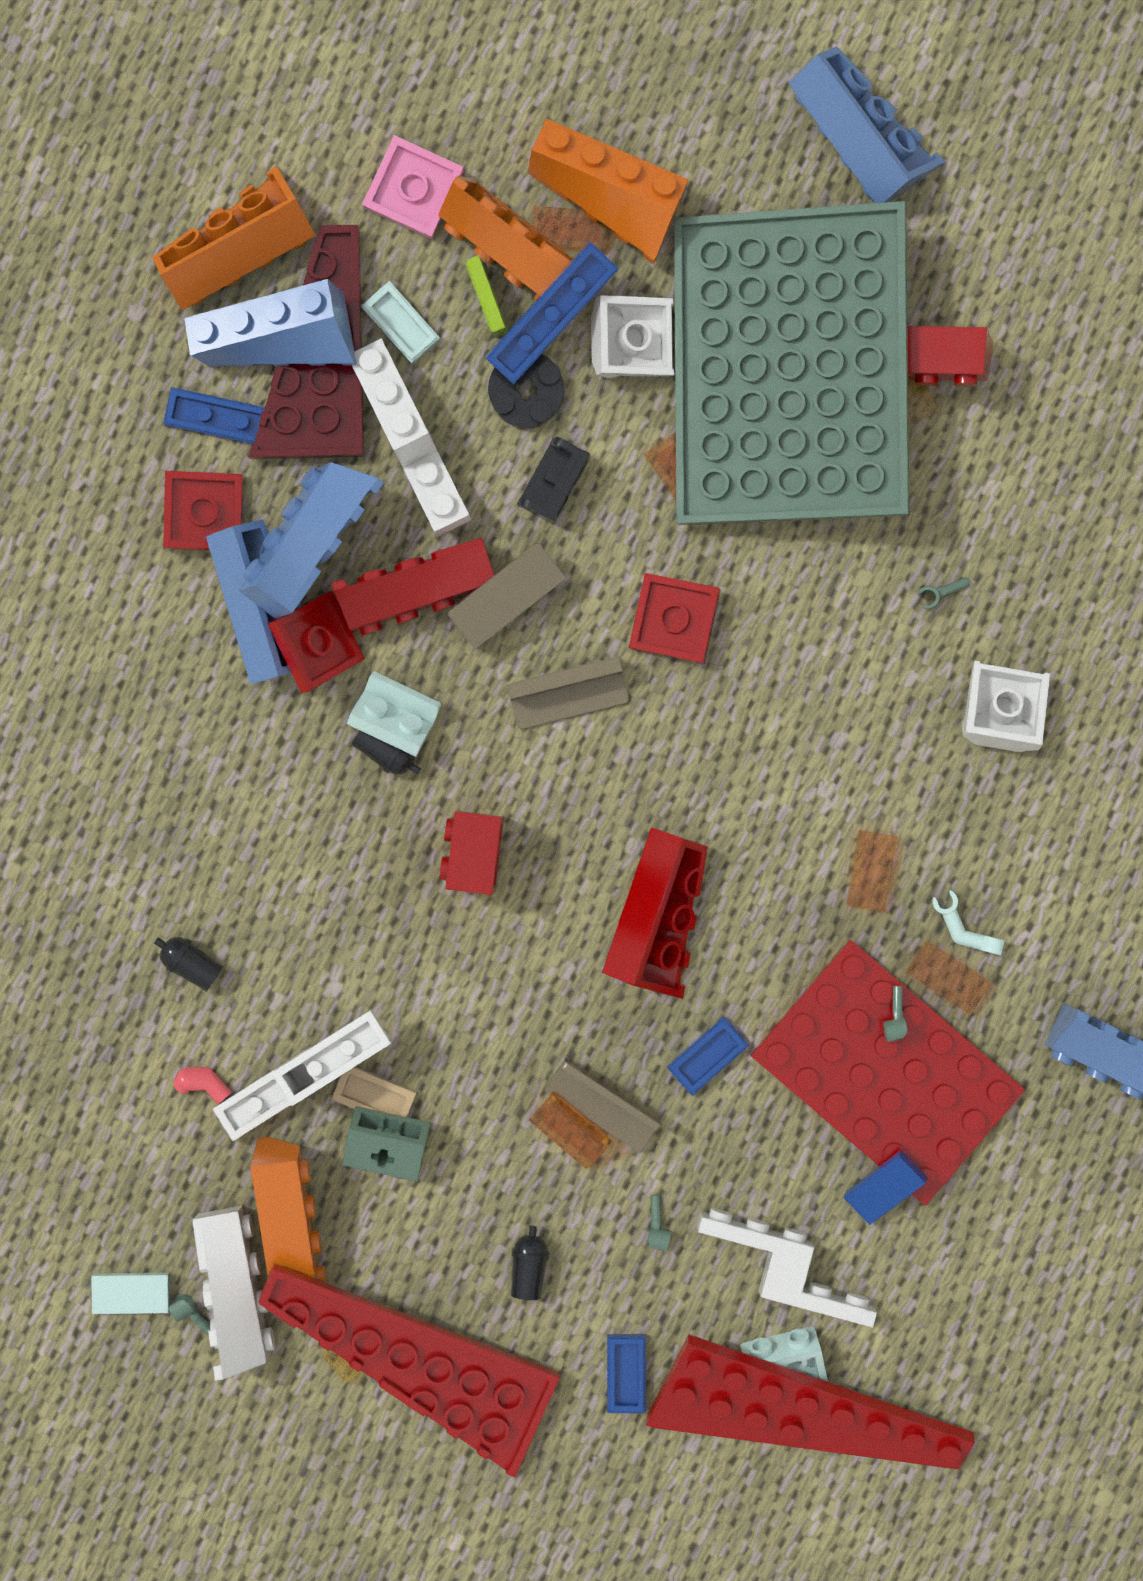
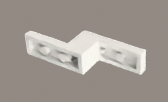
M382 338L355 351L357 365H352L436 536L439 537L471 521L470 515Z
M371 1009L313 1047L310 1046L214 1107L213 1111L232 1141H234L286 1107L293 1106L387 1047L392 1041Z
M711 1208L710 1213L700 1212L697 1223L699 1233L769 1251L759 1286V1293L762 1298L861 1325L874 1326L877 1312L873 1305L868 1304L869 1298L850 1292L847 1293L846 1298L831 1294L832 1288L819 1283L811 1282L809 1288L804 1287L814 1251L812 1242L806 1240V1233L790 1228H785L784 1234L769 1230V1223L753 1218H748L747 1224L732 1220V1213L716 1208Z

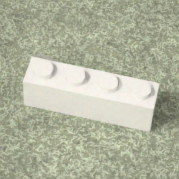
M243 1205L199 1213L192 1220L199 1270L201 1273L208 1272L209 1280H204L203 1299L204 1306L207 1307L208 1311L213 1310L214 1318L210 1320V1331H208L210 1347H215V1349L219 1350L220 1364L213 1366L215 1381L223 1380L267 1363L271 1356L270 1351L276 1348L272 1327L266 1328L263 1313H267L268 1310L258 1304L262 1290L258 1288L256 1275H261V1262L258 1252L251 1251L249 1238L254 1237V1225L251 1214L245 1215Z

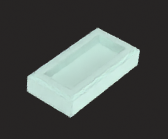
M390 281L361 305L366 314L412 365L440 341V337Z
M170 1272L94 1273L91 1276L92 1314L170 1312Z

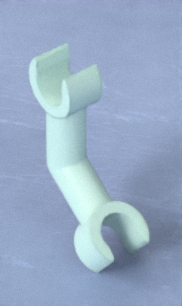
M949 890L952 904L947 909L940 908L936 898H932L934 909L942 913L950 935L956 944L997 955L1002 954L1004 940L965 930L956 909L958 898L953 891Z

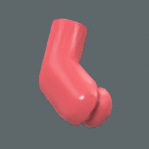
M186 1067L180 1070L174 1078L173 1084L179 1093L187 1094L189 1091L205 1090L217 1105L232 1093L218 1075L208 1067Z

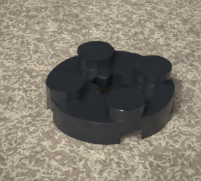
M541 354L515 384L494 368L489 379L488 394L494 411L505 423L520 429H533L547 423L559 412L564 400L565 387L559 367L548 357ZM525 380H531L532 387L538 389L537 394L529 395L528 400H522L521 393L515 391L517 384L523 385Z

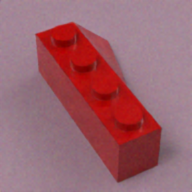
M908 326V380H915V385L937 386L938 380L954 381V385L958 387H976L977 381H987L993 351V341L987 327Z
M482 538L435 551L430 554L431 558L424 560L423 557L402 561L394 566V571L388 573L386 569H376L363 573L361 577L357 578L358 583L349 586L346 585L345 579L331 583L349 630L353 633L360 631L361 636H367L383 630L381 623L396 619L397 624H403L419 618L418 611L432 607L434 612H439L455 606L454 599L469 595L494 576Z
M651 827L602 970L603 974L635 987L683 999L685 985L680 984L682 969L688 968L691 952L686 951L689 930H695L697 918L692 907L694 898L699 896L701 892L708 846Z

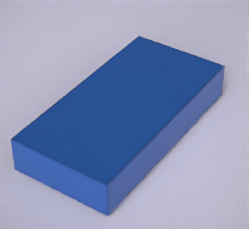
M723 1016L667 1065V1068L693 1096L750 1045Z
M900 1150L847 1190L844 1199L871 1225L926 1184L928 1177Z
M607 1334V1413H646L645 1334Z

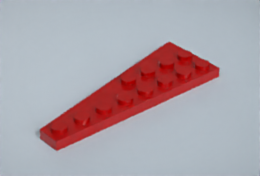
M273 1264L259 1296L258 1304L293 1328L298 1327L317 1340L318 1345L327 1351L331 1350L342 1357L357 1372L362 1371L377 1381L379 1387L423 1417L424 1415L428 1416L444 1427L446 1433L455 1439L460 1438L476 1449L478 1455L484 1459L489 1458L505 1469L506 1474L513 1477L516 1476L560 1379L558 1371L277 1264Z
M688 1334L646 1418V1426L657 1429L959 1470L975 1443L974 1432L690 1334Z

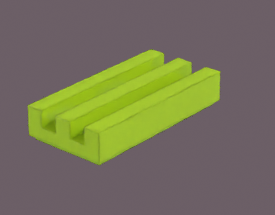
M479 255L467 259L465 264L490 332L496 338L501 337L508 332L484 264Z

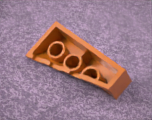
M547 118L531 150L528 174L565 201H573L584 209V214L594 222L599 220L613 230L615 237L626 245L630 243L643 252L642 257L653 265L682 203L689 180Z
M277 166L266 173L269 180L257 189L249 185L238 193L242 200L230 209L223 210L219 207L208 215L209 218L203 229L198 231L191 228L152 257L160 276L181 310L202 303L207 296L223 287H230L236 284L241 277L257 268L268 266L275 258L289 250L302 247L307 240L316 236Z
M456 176L438 214L439 217L447 222L444 225V229L460 241L464 237L476 245L474 249L475 254L479 255L481 259L490 265L494 261L499 263L506 269L503 275L510 282L521 289L526 285L536 293L533 298L536 301L574 258L474 179Z
M271 1137L258 1138L250 1168L267 1274L269 1275L273 1264H277L327 1283L325 1265L319 1266L317 1254L322 1253L321 1235L319 1230L313 1231L311 1219L316 1218L314 1195H308L306 1183L311 1182L309 1159H302L299 1145Z

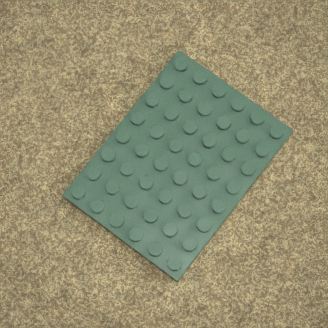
M897 201L674 218L676 523L678 525L910 516L906 202Z

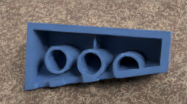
M838 47L817 54L788 83L795 92L798 102L809 111L817 122L821 134L830 140L840 154L843 164L854 173L862 184L866 196L875 203L890 202L945 163L937 152L932 156L927 153L919 144L923 137L913 127L907 131L895 119L894 112L897 109L887 99L884 100L879 96H874L869 91L872 83Z
M328 279L184 318L190 355L209 367L255 366L256 364H272L274 366H289V364H309L311 366H326V364L357 365L344 292Z
M332 462L317 469L312 467L300 482V486L303 489L298 497L292 498L284 507L281 513L284 519L279 528H274L263 541L262 546L265 548L263 554L259 559H255L245 570L243 577L246 581L239 592L275 619L293 613L321 573V569L316 565L324 563L336 552L342 543L337 537L338 534L343 532L352 521L357 522L365 510L359 504L367 494H376L384 482L377 477Z
M263 519L232 526L206 536L250 684L291 673L268 626V623L275 620V618L239 592L246 581L243 577L245 570L255 559H259L265 550L262 544L269 531Z
M1064 1003L1044 1045L1054 1049L1051 1057L1069 1066H1072L1074 1060L1088 1066L1086 1074L1104 1083H1107L1109 1077L1122 1083L1121 1091L1141 1100L1143 1097V1041Z

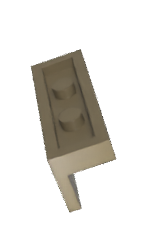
M535 543L448 611V616L472 647L476 649L559 585L566 577L539 543Z
M619 656L506 684L519 729H526L625 704L629 701Z
M566 1057L544 1089L545 1092L639 1153L642 1152L654 1132H658L662 1126L659 1118Z

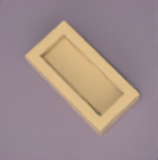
M355 1066L341 1075L331 1100L353 1109L358 1106L407 1117L417 1091Z

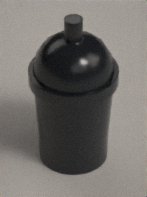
M359 730L353 740L352 746L381 766L387 774L402 775L411 770L418 775L421 771V768L414 764L415 756Z
M158 937L154 942L155 945L161 948L160 960L168 972L179 975L206 992L224 967L192 944V941L188 938L173 937L165 942Z
M533 1225L529 1226V1235L520 1237L515 1243V1247L511 1250V1256H513L511 1296L522 1300L541 1299L546 1262L549 1260L550 1255L545 1241L541 1237L536 1236L537 1226Z

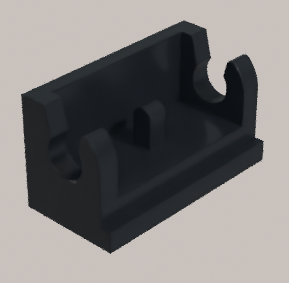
M553 437L517 505L554 525L590 459V453L560 437Z

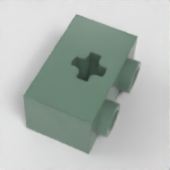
M356 1106L348 1129L342 1165L361 1171H371L393 1176L397 1179L417 1182L424 1159L431 1122Z

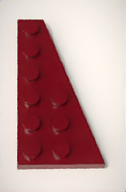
M322 225L319 227L303 285L328 279L344 292L355 352L362 348L360 228L358 225ZM289 364V366H276L270 385L269 396L265 409L262 411L254 444L251 446L248 458L364 457L363 387L352 365L326 364V366H311L309 364Z

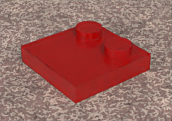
M165 471L163 549L210 551L206 536L232 526L240 525L243 474Z
M645 573L628 648L705 664L721 589Z
M332 590L324 592L295 608L293 613L268 623L301 694L310 692L365 659L352 631L349 630Z

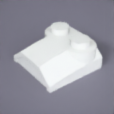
M608 295L596 297L591 315V353L596 375L606 378H616L618 376H674V369H672L671 311L673 298Z
M974 660L966 714L962 721L963 737L976 745L1009 751L1039 750L1043 744L1050 673L1028 672L982 664L980 661Z

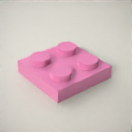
M394 135L362 206L374 214L433 240L442 221V218L438 216L453 180L456 176L462 177L464 167Z

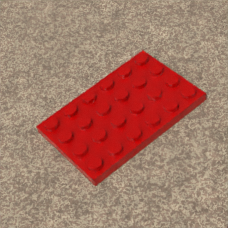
M850 939L750 1054L752 1058L878 1166L902 1150L928 1177L926 1184L912 1193L925 1206L1025 1091L1023 1087ZM893 986H902V1012L907 1025V1034L900 1040L887 1042L883 1030V1022L894 1019Z

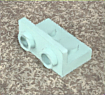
M372 672L363 694L350 713L347 724L416 757L432 730L441 708V703L377 672Z
M814 1327L794 1329L782 1334L756 1338L740 1345L742 1353L828 1382L821 1347Z

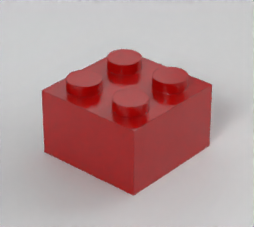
M455 811L454 818H447L444 841L451 842L449 856L442 857L439 880L446 881L445 889L492 895L495 892L504 816Z

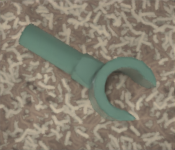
M967 577L936 589L931 586H925L919 590L917 595L927 590L933 591L936 595L935 602L923 607L925 609H932L937 606L941 598L970 586Z
M893 986L894 1019L883 1022V1030L887 1042L900 1040L907 1034V1025L902 1012V986Z
M651 1196V1227L648 1234V1244L654 1249L667 1251L671 1231L660 1228V1196Z
M183 1294L170 1302L169 1311L177 1322L189 1316L194 1323L209 1335L210 1323L197 1311V1306L189 1295Z

